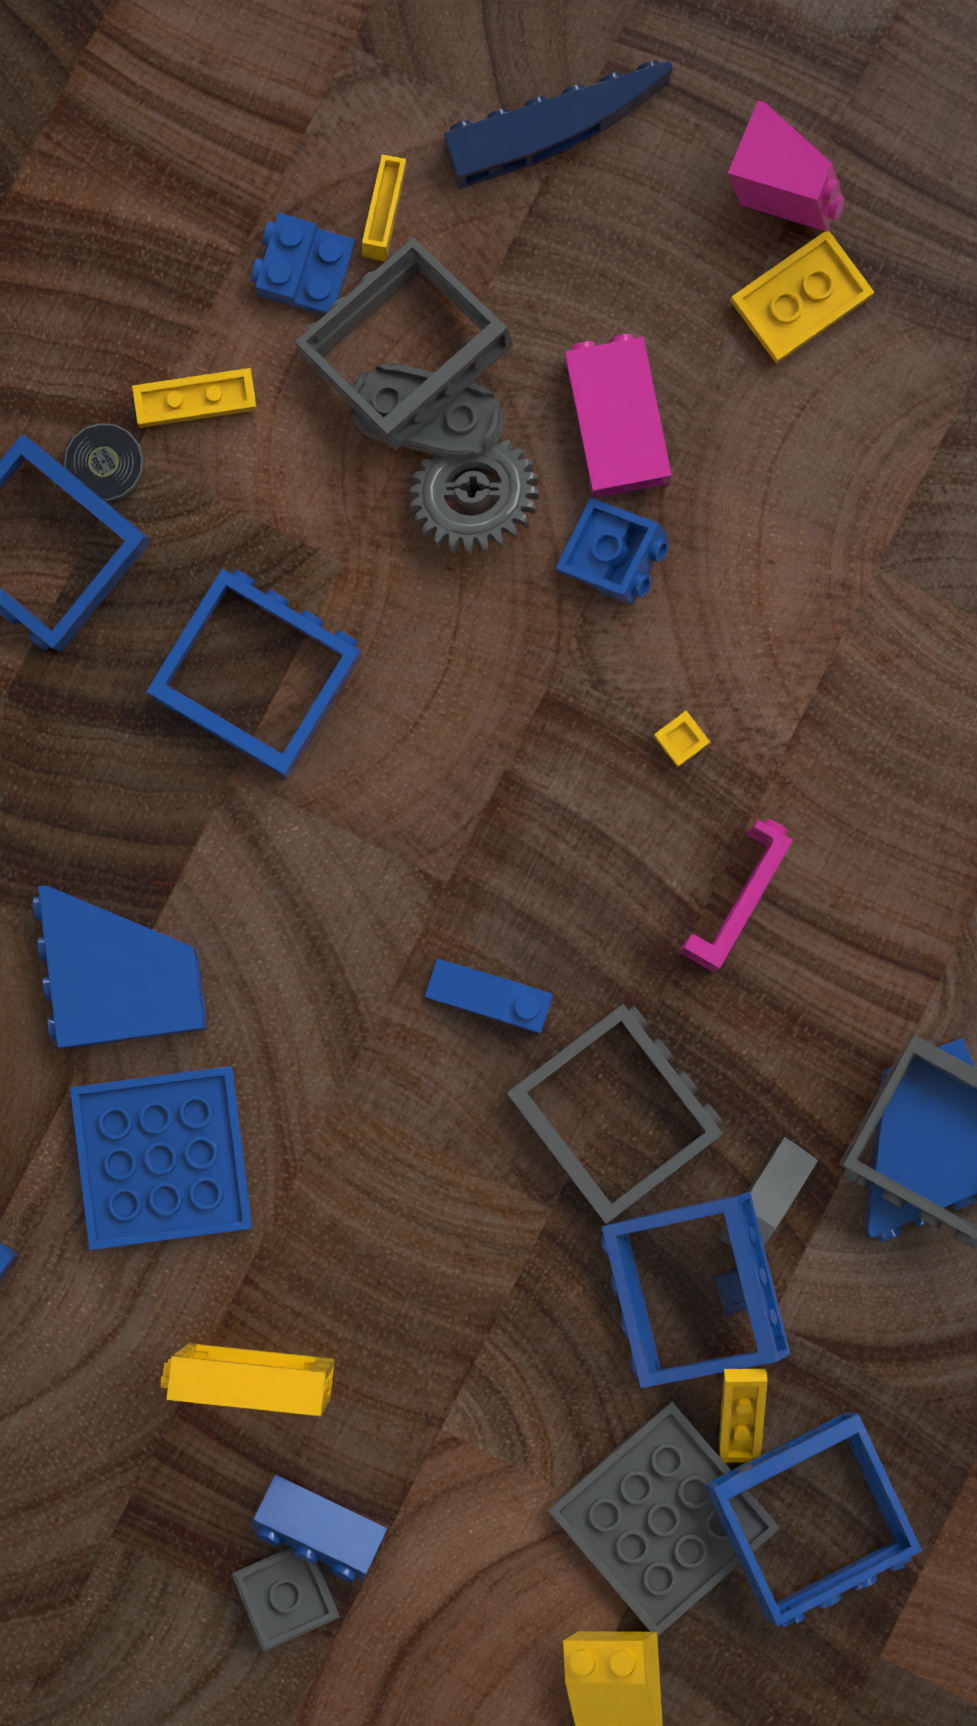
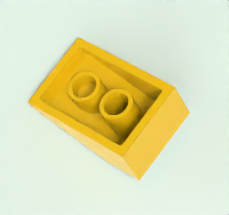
M578 1631L563 1640L565 1684L575 1726H663L657 1632Z

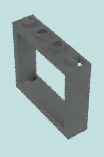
M414 237L398 251L394 249L386 262L377 270L367 273L352 292L346 297L336 300L329 312L316 323L308 325L306 327L307 331L295 341L303 359L394 451L514 346L508 328ZM420 271L481 332L383 418L323 356Z
M624 1004L506 1093L606 1224L723 1135L718 1128L723 1121L709 1103L702 1107L693 1095L698 1091L694 1082L685 1071H682L680 1074L676 1073L668 1062L674 1058L668 1048L659 1038L653 1042L643 1030L648 1026V1023L635 1006L628 1010ZM621 1022L705 1132L611 1203L527 1092Z
M915 1034L909 1035L838 1165L847 1169L844 1175L845 1178L863 1188H866L869 1182L884 1190L880 1196L884 1200L901 1209L905 1203H908L920 1210L917 1218L937 1229L940 1228L942 1223L956 1230L953 1238L976 1249V1226L858 1161L913 1057L977 1092L976 1068Z

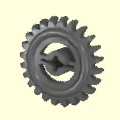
M504 440L499 445L497 441L485 454L469 460H454L433 454V460H421L420 465L424 471H417L412 475L416 485L411 486L409 489V494L413 498L409 507L413 513H417L414 517L415 524L421 527L425 523L423 527L425 538H431L432 534L436 532L435 543L438 548H441L443 543L449 539V547L453 554L457 552V548L462 542L469 556H472L475 543H479L483 552L488 554L489 540L491 539L503 549V533H507L517 540L518 534L514 524H521L523 527L528 528L529 522L523 512L536 514V506L529 499L538 500L540 498L539 490L534 487L538 485L539 478L535 473H532L534 469L533 462L524 459V450L520 448L512 450V441ZM478 467L490 470L498 476L502 483H490L486 475L478 471L466 472L460 475L456 482L450 481L463 470ZM446 500H458L463 514L452 510Z

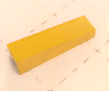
M382 155L362 240L363 258L387 261L406 169V159Z

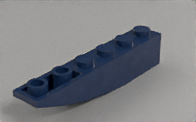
M657 60L649 61L640 65L637 71L622 75L620 72L611 73L601 78L599 83L587 87H584L582 84L574 85L565 89L562 95L547 99L545 96L536 97L527 101L524 104L525 107L509 111L507 108L498 109L491 112L487 119L475 123L465 120L452 125L449 128L450 131L444 132V146L459 189L536 165L564 153L605 131L640 107L670 82L673 68L671 61L659 63Z

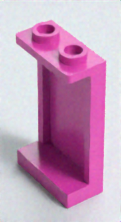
M622 334L611 338L610 343L594 345V342L586 341L571 346V350L565 351L564 363L565 368L568 370L589 475L588 484L591 498L595 499L668 485L672 474L644 336L634 338L632 334Z
M767 818L764 823L756 820L750 827L747 835L765 845L764 853L712 944L691 934L681 947L680 954L712 972L720 969L793 839L786 836L788 830L784 826Z

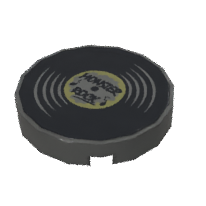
M98 423L85 427L72 438L65 451L64 467L108 504L125 499L137 489L141 481L145 459L140 444L129 431L116 424Z

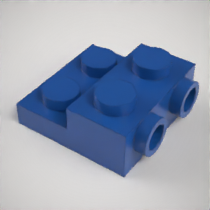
M278 212L276 222L268 221L265 227L262 244L268 245L264 260L257 258L252 269L251 281L256 282L257 295L325 315L329 312L333 303L340 297L356 241L349 237L318 229L316 223Z
M590 498L556 566V570L562 575L595 587L602 594L634 605L637 597L643 598L649 591L651 576L648 574L654 562H661L667 554L669 542L666 537L668 534L659 523Z

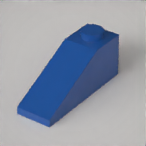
M438 958L425 994L426 998L537 1034L541 1033L553 996L551 993Z

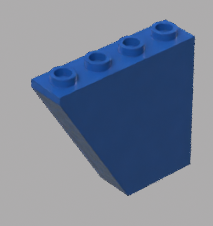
M38 886L39 896L33 897V909L36 921L42 920L44 936L38 937V949L41 961L47 960L49 976L43 977V990L46 1001H52L54 1017H48V1030L51 1041H57L58 1048L67 1049L208 1029L198 949L49 886Z
M963 1038L955 1039L938 1047L976 1068ZM913 1057L875 1127L870 1168L942 1208L952 1204L954 1210H958L977 1201L975 1194H977V1092ZM891 1067L882 1070L881 1085ZM869 1182L863 1225L866 1237L872 1239L877 1236L879 1242H883L902 1233L900 1226L915 1221L917 1226L926 1224V1222L917 1218L920 1210L908 1203H905L902 1209L880 1197L884 1190Z

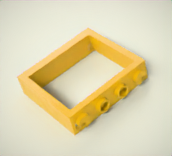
M189 1343L171 1356L168 1363L164 1362L161 1388L168 1389L166 1400L321 1416L331 1398L335 1359Z

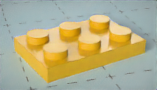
M828 230V232H823L734 294L730 302L774 362L778 364L872 298L875 292Z

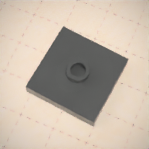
M292 1547L231 1573L263 1652L340 1618L318 1562L311 1564L301 1560L293 1554L295 1549Z

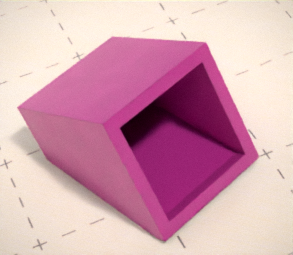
M757 101L728 171L739 204L828 232L832 220H838L845 201L839 187L840 181L837 180L833 163L765 102Z

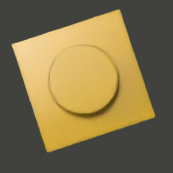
M684 711L653 736L677 768L710 744L709 739L687 711Z

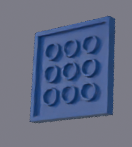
M233 1066L70 1087L89 1250L253 1228Z

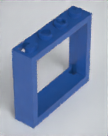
M22 434L0 460V490L25 459H27L125 541L53 630L0 587V614L15 626L21 622L32 632L28 637L43 650L47 651L51 647L62 652L152 540L34 441Z
M221 569L146 692L152 699L288 779L361 659L360 650L355 648L358 642L342 631L338 630L333 635L323 629L321 626L324 622L306 610H303L301 614L287 607L289 601L275 591L269 589L267 594H264L254 588L255 581L243 572L235 569L231 574ZM227 589H230L342 656L283 754L168 686Z
M751 1192L624 1219L602 1226V1247L604 1253L610 1259L613 1272L611 1278L612 1289L620 1300L623 1313L621 1326L625 1336L629 1338L633 1354L631 1357V1367L634 1375L639 1379L641 1388L722 1373L724 1369H743L774 1363L791 1355ZM724 1213L757 1351L661 1369L628 1233Z
M845 1412L704 1484L766 1621L776 1626L782 1624V1627H785L793 1622H801L805 1618L804 1612L816 1606L819 1609L834 1605L841 1600L840 1593L852 1587L855 1590H860L872 1585L877 1581V1574L888 1568L891 1571L904 1568V1564L912 1560L911 1556L922 1551L863 1422L857 1413ZM846 1439L894 1541L775 1602L728 1499Z

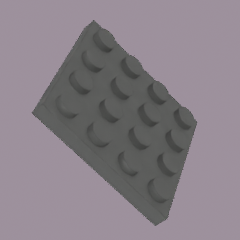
M672 1400L547 1508L548 1512L650 1632H657V1637L740 1564L704 1487V1484L731 1471V1469ZM748 1489L728 1499L752 1552L757 1550L780 1529L779 1525Z

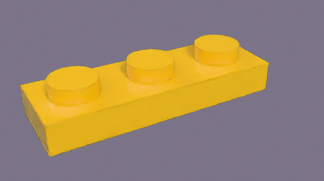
M251 368L132 386L139 428L257 410Z
M724 1369L718 1454L725 1463H747L761 1455L768 1382L766 1369Z

